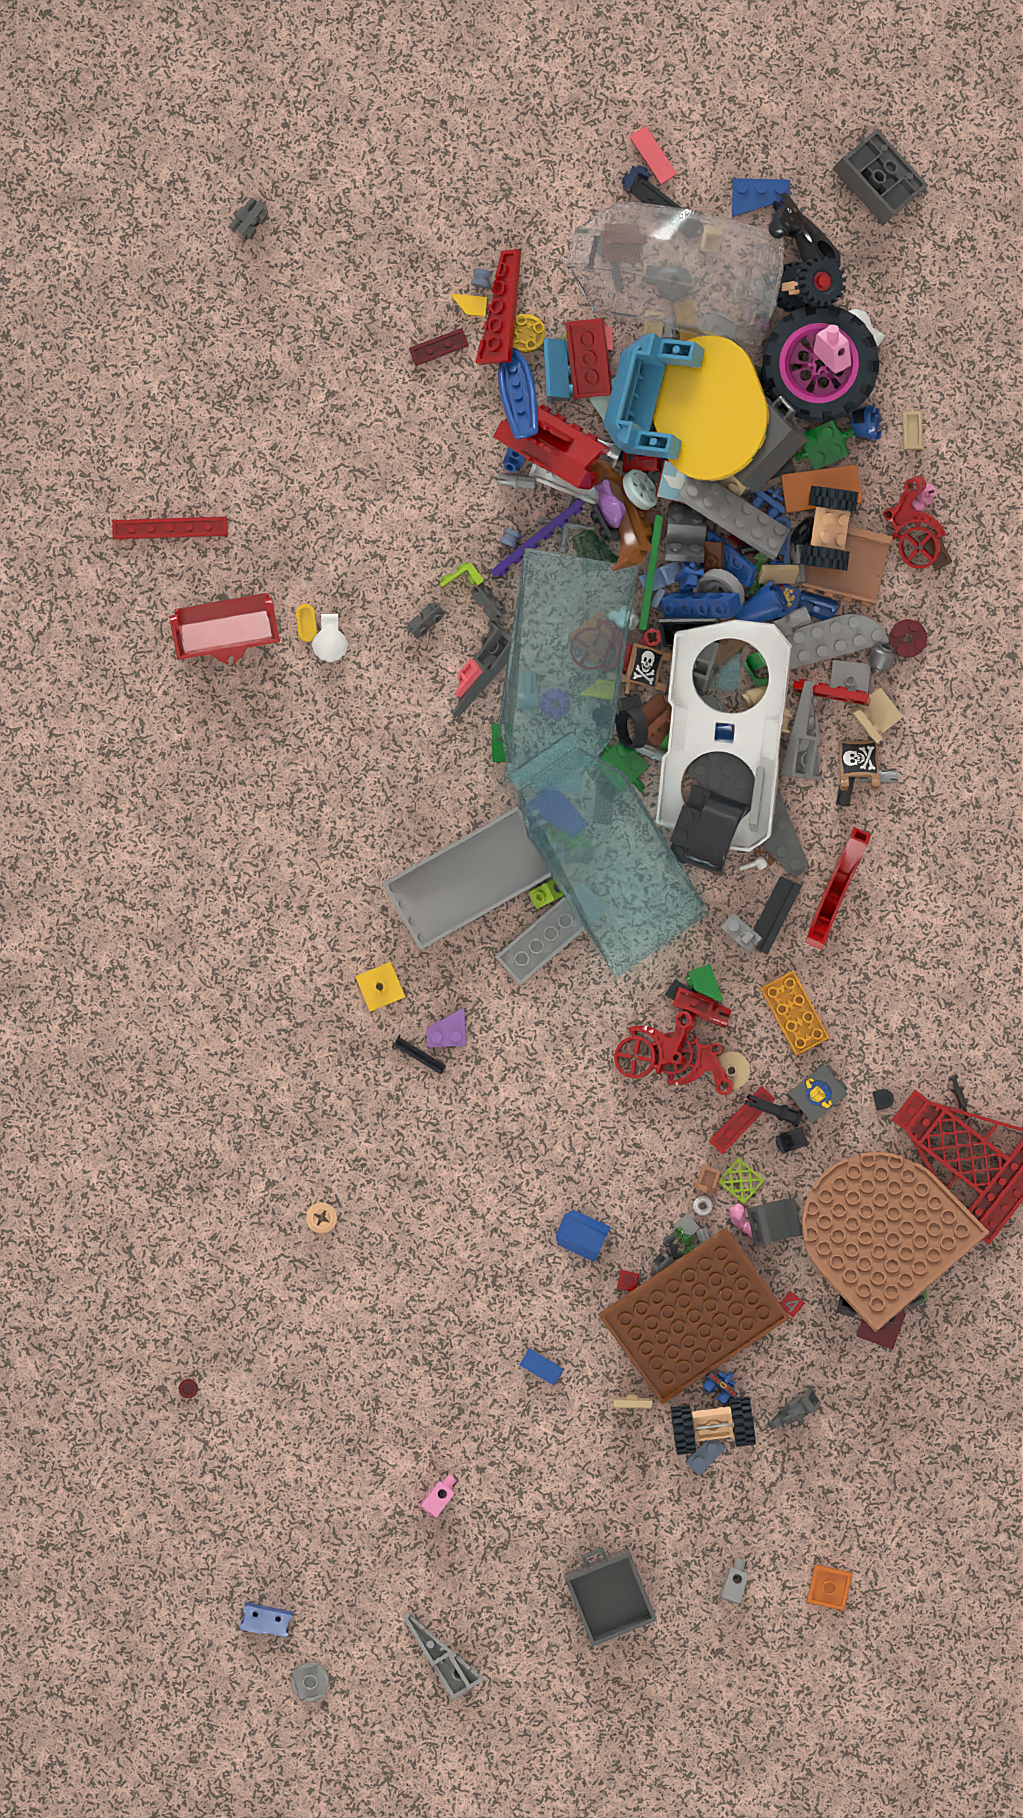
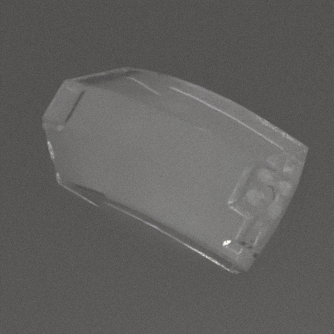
M619 201L575 228L567 268L575 277L576 284L583 296L588 300L593 314L625 323L640 321L700 336H719L733 341L739 347L751 349L760 347L776 307L783 274L784 237L774 239L766 229L707 213L662 205Z

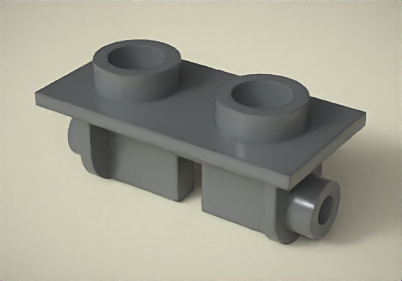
M481 584L471 592L472 598L479 607H482L485 603L487 604L483 611L491 621L497 622L501 616L507 614L505 605L493 596V591L489 586Z
M436 602L429 603L421 611L425 616L423 619L417 615L408 623L409 625L406 628L417 640L426 635L428 630L434 624L440 622L443 615H445V612Z

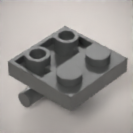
M251 197L246 205L241 207L235 214V219L228 228L232 232L237 229L238 236L243 241L252 239L257 232L255 228L259 223L262 225L269 216L267 215L268 209L266 204L261 200L257 203Z

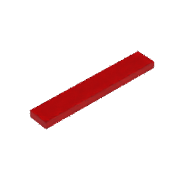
M227 516L112 520L113 540L228 536Z

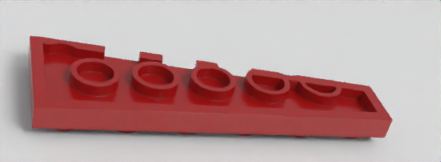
M518 249L503 250L500 253L492 288L493 298L491 304L489 303L488 305L489 315L483 327L485 329L483 340H480L476 363L479 365L509 363L512 361L521 251Z

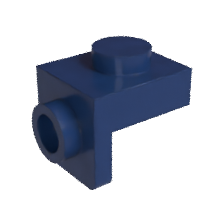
M640 165L637 167L632 166L630 173H625L621 183L624 184L623 190L630 193L637 176L648 180L650 177V173L647 172L648 169Z

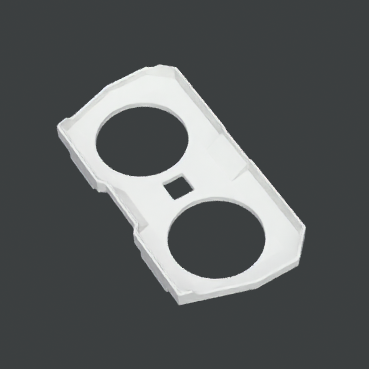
M732 620L678 631L674 634L668 702L672 706L668 751L662 757L656 823L668 828H675L682 806L686 804L683 799L681 785L687 766L702 754L722 751L742 759L750 767L754 777L756 775V768L762 767L765 769L758 831L750 830L749 811L741 819L729 849L750 852L771 836L778 786L781 732L787 701L792 645L775 624ZM735 638L748 642L762 654L769 671L767 690L763 698L746 711L739 713L718 711L701 699L694 686L693 667L698 654L707 645L719 639ZM716 722L735 725L733 742L715 740Z

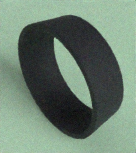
M636 706L621 710L616 718L617 736L625 748H642L648 739L646 717L643 711ZM628 715L632 718L635 729L633 742L628 733Z

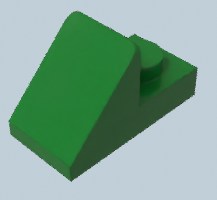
M511 723L492 724L491 747L493 762H512Z

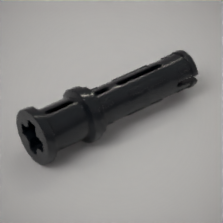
M748 1094L746 1097L749 1099L748 1101L745 1100L746 1106L774 1115L779 1121L790 1122L794 1127H797L801 1122L803 1115L801 1110L795 1111L788 1108L785 1104L779 1106L752 1094Z

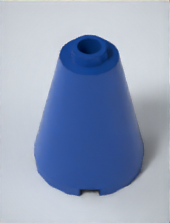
M774 580L766 583L741 606L742 611L735 615L736 620L760 623L789 615L790 609L786 610L785 607L788 602L779 585L774 586Z

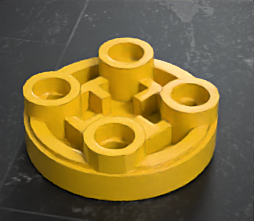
M519 314L515 317L513 347L522 353L536 351L544 342V324L534 315Z

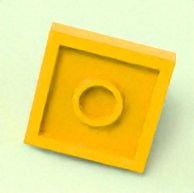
M391 962L355 976L370 1012L405 997Z

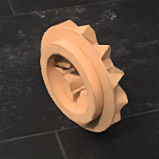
M323 1202L316 1203L309 1208L306 1221L314 1232L326 1233L334 1228L337 1222V1214L331 1205ZM326 1210L325 1218L329 1220V1223L322 1221L318 1226V1218L314 1213L321 1215Z

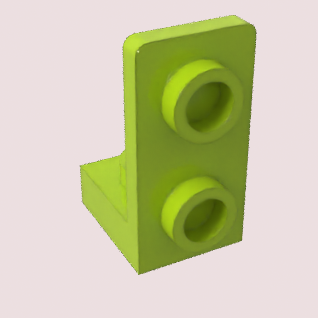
M464 562L456 568L458 570L453 575L448 573L441 578L440 587L443 589L465 572H468L466 577L472 585L476 584L479 586L484 583V580L471 562L469 564Z

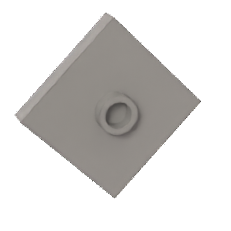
M833 660L830 687L837 688V686L848 688V691L863 690L868 694L871 665Z

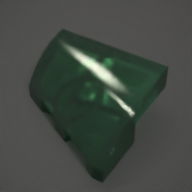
M593 530L576 534L571 538L584 574L612 565L619 558L618 555L616 556L608 548L605 542L599 540L598 535Z

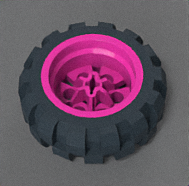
M833 305L821 307L803 306L791 311L789 315L781 319L773 327L770 336L765 341L761 366L763 380L774 401L779 396H783L796 410L794 417L809 422L838 420L860 408L873 391L879 374L880 359L878 346L866 324L851 312ZM830 325L838 326L839 332L849 342L851 366L844 369V374L839 377L830 368L827 370L828 366L826 364L825 367L821 366L817 372L818 364L815 363L816 360H820L814 353L816 335ZM805 337L811 345L809 349L800 342ZM805 350L808 352L809 358L807 361L802 362L799 359V353ZM790 363L802 364V368L791 372ZM804 370L811 372V378L808 381H804L801 378V373ZM822 377H826L829 380V385L826 388H821L818 384L819 379ZM831 379H837L842 385L835 389ZM811 381L815 382L813 393L806 391ZM783 403L780 405L785 412L789 411Z

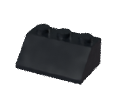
M662 617L659 619L662 646L673 647L674 634L678 631L721 623L720 618Z

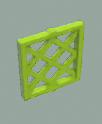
M739 1158L735 1160L718 1180L724 1188L743 1204L746 1203L764 1181L763 1178ZM738 1163L739 1170L732 1171V1167ZM741 1164H743L748 1170H741ZM742 1172H749V1179H742ZM751 1172L758 1178L752 1179ZM730 1173V1180L723 1181L726 1174ZM732 1173H739L740 1180H733ZM752 1181H759V1184L752 1188ZM740 1182V1189L733 1190V1183ZM742 1182H749L750 1188L743 1189ZM723 1183H730L731 1190ZM743 1191H750L747 1198H744ZM734 1192H741V1198Z

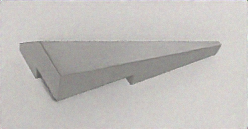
M805 681L780 775L822 781L818 765L821 763V758L818 757L817 745H820L818 716L814 712V704H817L816 698L813 697L815 682Z
M409 1613L402 1616L452 1699L459 1697L484 1681L481 1675Z

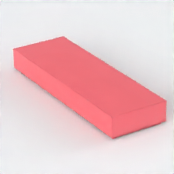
M646 126L630 136L631 141L660 185L677 175Z

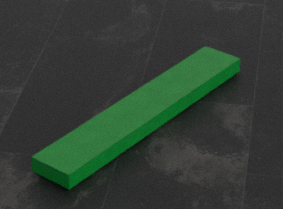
M659 515L654 517L651 549L649 551L638 631L644 632L647 630L663 517Z

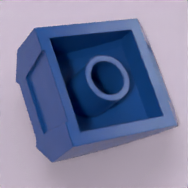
M572 1210L565 1214L555 1235L557 1245L595 1262L610 1226Z

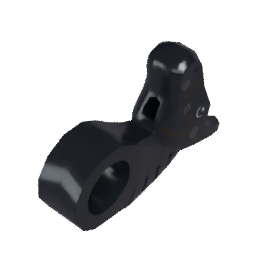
M782 193L783 204L780 205L777 201L773 202L775 212L772 215L768 228L769 234L774 239H780L784 236L795 238L803 263H806L805 261L808 259L823 256L828 257V259H835L834 263H840V254L832 242L811 220L800 212L787 193Z

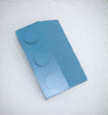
M544 338L546 402L569 401V396L573 395V385L569 384L568 379L572 375L567 359L569 357L567 341Z

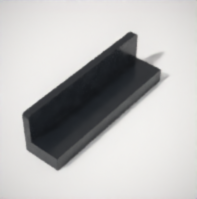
M782 876L779 877L753 930L763 939L756 950L766 955L769 953L802 885Z

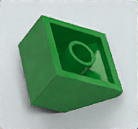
M711 964L687 972L688 976L685 979L688 987H692L694 991L717 1002L723 1001Z

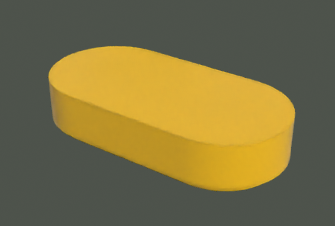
M302 604L296 610L298 636L304 642H312L313 638L317 635L315 610L309 604Z

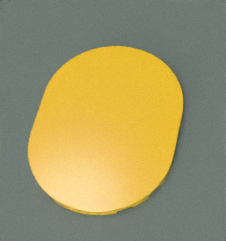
M712 335L700 336L688 340L696 342L705 349L700 368L666 364L653 422L658 433L673 434L682 441L678 459H668L678 471L692 479L716 481L738 473L753 460L752 458L758 449H761L766 438L769 409L755 367L748 354L729 339Z

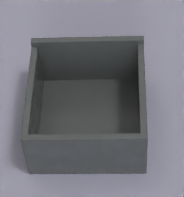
M764 393L769 409V423L767 424L765 441L761 449H758L752 458L753 460L741 471L734 474L741 484L756 492L772 478L805 442H809V439L791 420L796 414V410L783 396H779L774 401L768 394ZM782 403L789 409L787 414L779 407Z
M603 1547L581 1555L585 1565L564 1573L565 1581L592 1647L657 1621L628 1547L607 1556ZM601 1552L602 1558L590 1563L587 1562V1557Z

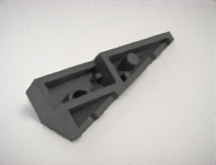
M491 620L487 624L490 627L487 636H482L481 638L483 646L479 653H475L473 660L477 662L483 672L461 698L458 697L460 699L458 705L450 711L458 718L523 646L514 636Z

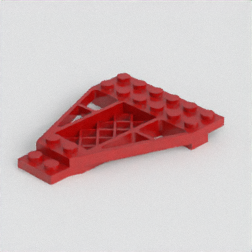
M914 1089L891 1120L906 1131L927 1169L934 1176L936 1174L926 1159L925 1153H928L953 1173V1178L946 1186L948 1190L957 1179H961L977 1192V1197L967 1209L989 1231V1234L983 1241L990 1244L1023 1202V1137L1009 1155L1001 1152L988 1139L998 1125L1022 1132L1023 1128L931 1102ZM945 1114L950 1117L948 1119H942ZM955 1114H963L991 1122L994 1125L986 1136L982 1137L956 1117ZM952 1120L953 1132L942 1133L941 1122ZM955 1122L966 1130L956 1131ZM939 1124L940 1133L930 1134L936 1125ZM967 1132L968 1143L958 1145L956 1134ZM970 1133L981 1142L971 1143ZM954 1134L955 1145L944 1146L943 1135ZM940 1136L941 1147L931 1148L929 1137ZM926 1138H927L928 1148H927L925 1145L922 1144V1143L925 1141ZM982 1144L983 1155L973 1156L972 1145ZM985 1145L989 1147L991 1150H993L996 1154L986 1155ZM969 1146L970 1157L959 1158L958 1147ZM955 1148L957 1159L946 1160L945 1149ZM942 1149L943 1159L931 1150ZM997 1156L999 1167L988 1168L987 1157ZM984 1158L985 1169L975 1170L973 1159ZM970 1159L972 1170L961 1172L960 1161ZM957 1161L958 1171L947 1162ZM997 1170L990 1179L989 1171ZM986 1171L987 1182L976 1184L975 1172ZM972 1173L973 1183L962 1174ZM985 1185L982 1190L977 1186Z

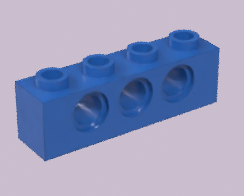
M671 592L661 599L664 617L732 618L742 611L739 593Z

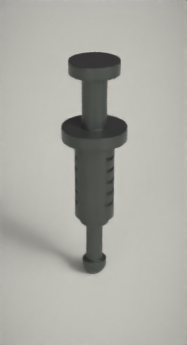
M953 1075L949 1077V1081H952L954 1089L951 1091L955 1093L959 1106L967 1112V1103L962 1091L964 1087L958 1085V1075Z

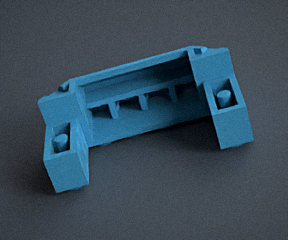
M655 333L642 335L621 352L603 423L617 447L628 454L678 459L682 441L673 434L650 432L666 364L700 368L705 351L704 348L696 342L664 339Z

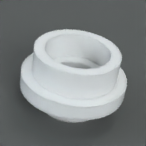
M706 1196L696 1198L693 1203L694 1211L699 1215L709 1214L713 1207L711 1200ZM701 1202L706 1203L707 1206L705 1209L699 1208V1204Z

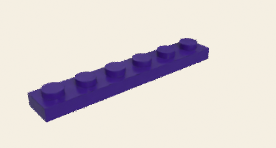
M580 498L495 566L491 570L492 574L495 577L497 575L502 577L509 571L508 566L511 563L518 564L524 559L523 554L527 550L531 553L539 546L537 544L538 541L542 538L546 541L554 534L552 532L557 526L562 528L569 522L567 518L570 515L576 516L584 510L582 507L584 502Z

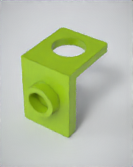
M559 877L528 892L536 909L567 894ZM554 884L558 885L560 893L555 891Z

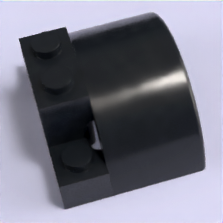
M693 785L687 804L682 806L670 839L672 845L667 858L683 864H690L718 876H723L730 845L741 819L747 812L748 805L703 787Z

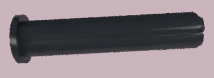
M400 1034L398 1035L392 1048L395 1046L439 1074L444 1072L446 1068L444 1064L400 1038Z

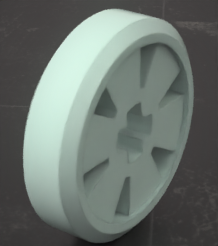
M636 469L625 474L623 487L630 501L643 510H649L658 502V498L655 497L657 489L651 478L644 472Z

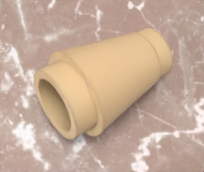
M764 685L744 691V694L741 695L744 706L747 709L755 706L765 695L767 686Z

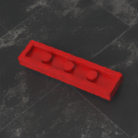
M794 680L792 687L794 692L802 693L805 681L809 680ZM821 682L813 686V696L864 706L870 705L871 698L863 690L853 692L848 691L846 687L837 686V688L829 687V684Z
M760 1086L753 1094L769 1102L775 1100L763 1086ZM744 1103L709 1142L723 1155L764 1111L746 1106Z

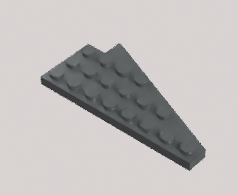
M722 751L708 752L703 754L687 770L703 788L747 804L748 809L744 816L751 810L755 777L750 767L739 757ZM777 787L772 834L761 846L796 879L809 864Z

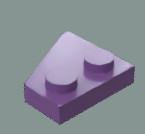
M460 1009L428 1027L427 1047L466 1046L465 1010Z

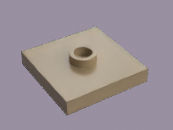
M627 1394V1397L613 1396L612 1403L614 1408H652L651 1397H638L637 1394Z

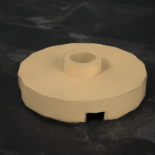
M737 1052L722 1053L719 1056V1060L728 1078L734 1082L735 1089L742 1087L750 1076L749 1062ZM729 1067H733L735 1069L734 1074L728 1073ZM724 1081L723 1086H721L722 1088L726 1089L729 1087V1084H725Z

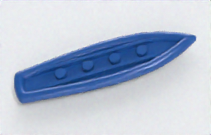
M513 347L512 361L509 363H499L498 386L512 434L515 439H523L538 433L537 398L530 366L524 356Z

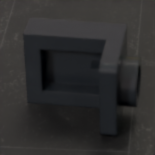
M803 1127L776 1136V1146L781 1151V1154L809 1145Z

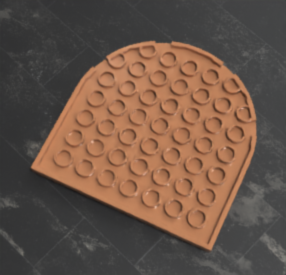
M886 1152L861 1153L858 1156L845 1158L827 1169L813 1185L806 1199L802 1216L803 1240L812 1263L820 1274L875 1332L882 1328L989 1234V1231L928 1169L917 1162L914 1163L905 1159L904 1156Z

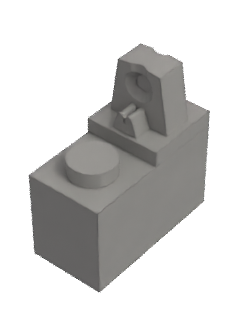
M734 913L720 927L749 954L763 941L755 931Z

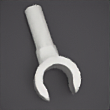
M760 856L753 862L739 866L742 871L757 866L759 870H762L767 866V862L764 857Z

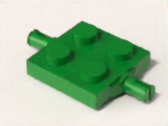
M831 420L803 433L809 439V442H805L803 444L804 450L794 454V457L800 456L796 458V461L807 457L811 461L814 470H817L850 455L846 439L855 436L856 433L848 434L854 431L853 428L842 432L838 428L836 421Z
M604 738L597 743L605 752L595 765L619 792L632 784L640 792L646 788L639 778L649 766L633 748H625L620 742L610 747Z

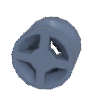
M474 269V279L471 280V285L489 288V278L492 276V272L484 269Z
M505 528L504 536L500 538L499 542L516 550L517 542L522 538V535L514 530Z

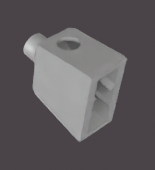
M736 1558L734 1567L727 1569L718 1598L734 1604H740L749 1576L748 1573L744 1572L747 1561ZM734 1575L739 1578L737 1584L733 1582Z

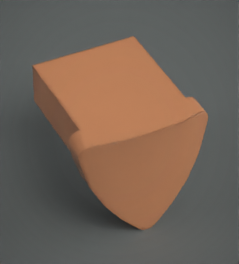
M702 1165L694 1187L707 1193H716L717 1189L715 1188L721 1170Z

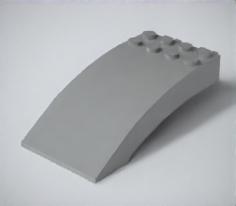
M517 806L382 883L420 950L558 873L553 862L564 857V852H560L553 858H550L547 852L559 846L558 842L545 848L534 830L546 823L545 819H540L533 825L529 821V818L536 816L540 812L539 808L525 814L522 807Z

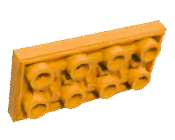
M794 970L760 988L795 1056L830 1038Z

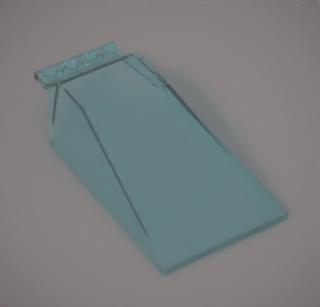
M524 548L499 714V725L506 757L504 782L580 794L582 775L613 737L638 568L629 566L612 571L611 567L615 565L614 563Z
M568 732L507 775L517 791L529 841L614 977L618 978L710 913L626 774L582 749L572 732Z

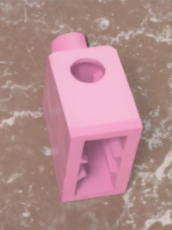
M830 325L816 335L814 353L835 374L851 366L849 342L839 332L838 326Z
M448 1475L443 1483L438 1481L420 1503L419 1507L431 1517L437 1518L455 1494L452 1489L458 1481L451 1475ZM440 1490L444 1492V1496L442 1498L438 1497V1492Z

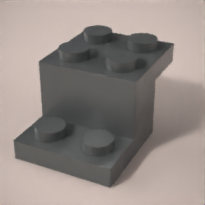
M668 503L665 560L704 563L706 517L688 505Z
M715 641L702 649L694 663L693 682L700 696H704L720 643Z

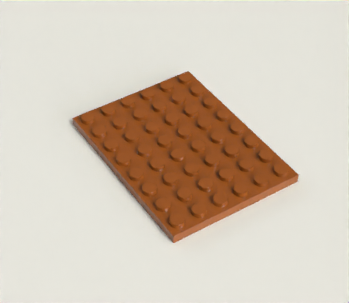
M726 1227L598 1314L662 1404L789 1319L786 1311Z

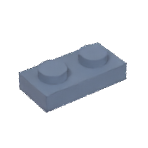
M718 1439L706 1440L696 1450V1453H693L685 1462L700 1476L726 1447Z

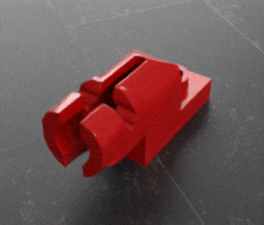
M681 987L678 988L672 1004L673 1007L687 1011L694 1017L722 1028L726 1027L728 1020L720 1017L718 1013L729 1018L732 1011L725 1006L714 1003V999Z

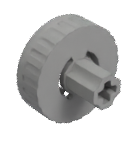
M713 569L704 573L698 580V586L693 589V592L739 593L741 606L744 602L745 593L741 583L733 574L722 569Z

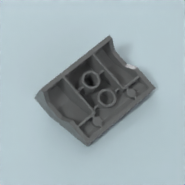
M878 129L866 137L849 154L843 156L832 168L883 225L928 186Z

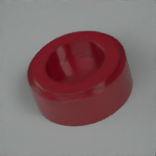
M185 1379L179 1385V1393L184 1398H192L198 1392V1385L193 1379Z

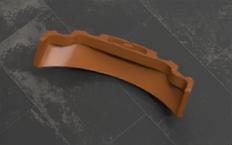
M598 459L591 468L599 473L596 484L608 480L612 495L625 506V515L618 527L621 539L620 555L616 564L611 567L612 571L637 565L644 560L647 552L651 549L649 537L652 535L650 519L647 516V510L635 506L627 497L623 487L624 476L619 475L611 468L613 464L607 460Z

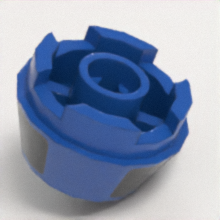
M867 404L852 413L850 426L854 429L853 432L856 433L855 437L857 439L873 442L881 438L882 432L878 431L881 416L876 405L870 406Z

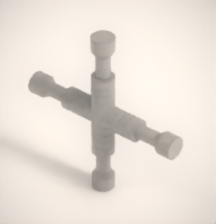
M567 496V508L574 502V496ZM572 515L567 518L569 522L562 527L560 537L562 540L558 552L566 553L565 545L569 529H583L594 533L595 525H582L579 522H572ZM542 516L538 518V524H548L552 521Z

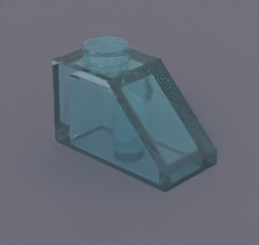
M736 654L716 671L715 676L711 677V687L714 688V692L738 693L741 654Z

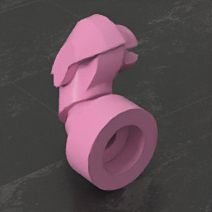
M927 484L925 490L918 495V501H913L912 507L915 510L924 511V508H927L928 504L932 502L933 497L936 495V489L932 484Z
M735 1204L734 1207H730L729 1216L731 1222L739 1230L741 1229L746 1233L749 1238H753L750 1222L745 1221L743 1205Z

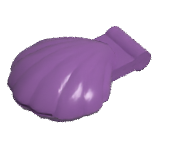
M604 480L595 485V490L599 494L598 510L608 527L618 528L625 515V506L612 495L609 481Z

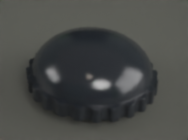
M812 516L806 517L797 525L791 537L793 544L804 545L812 539L814 518Z

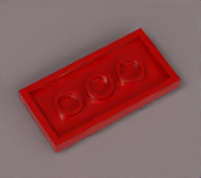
M604 318L565 322L574 399L611 395L612 382Z

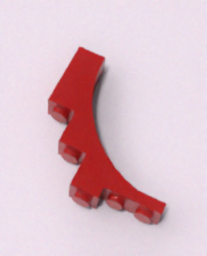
M853 828L814 912L804 943L823 950L844 895L869 844L871 834L858 828Z

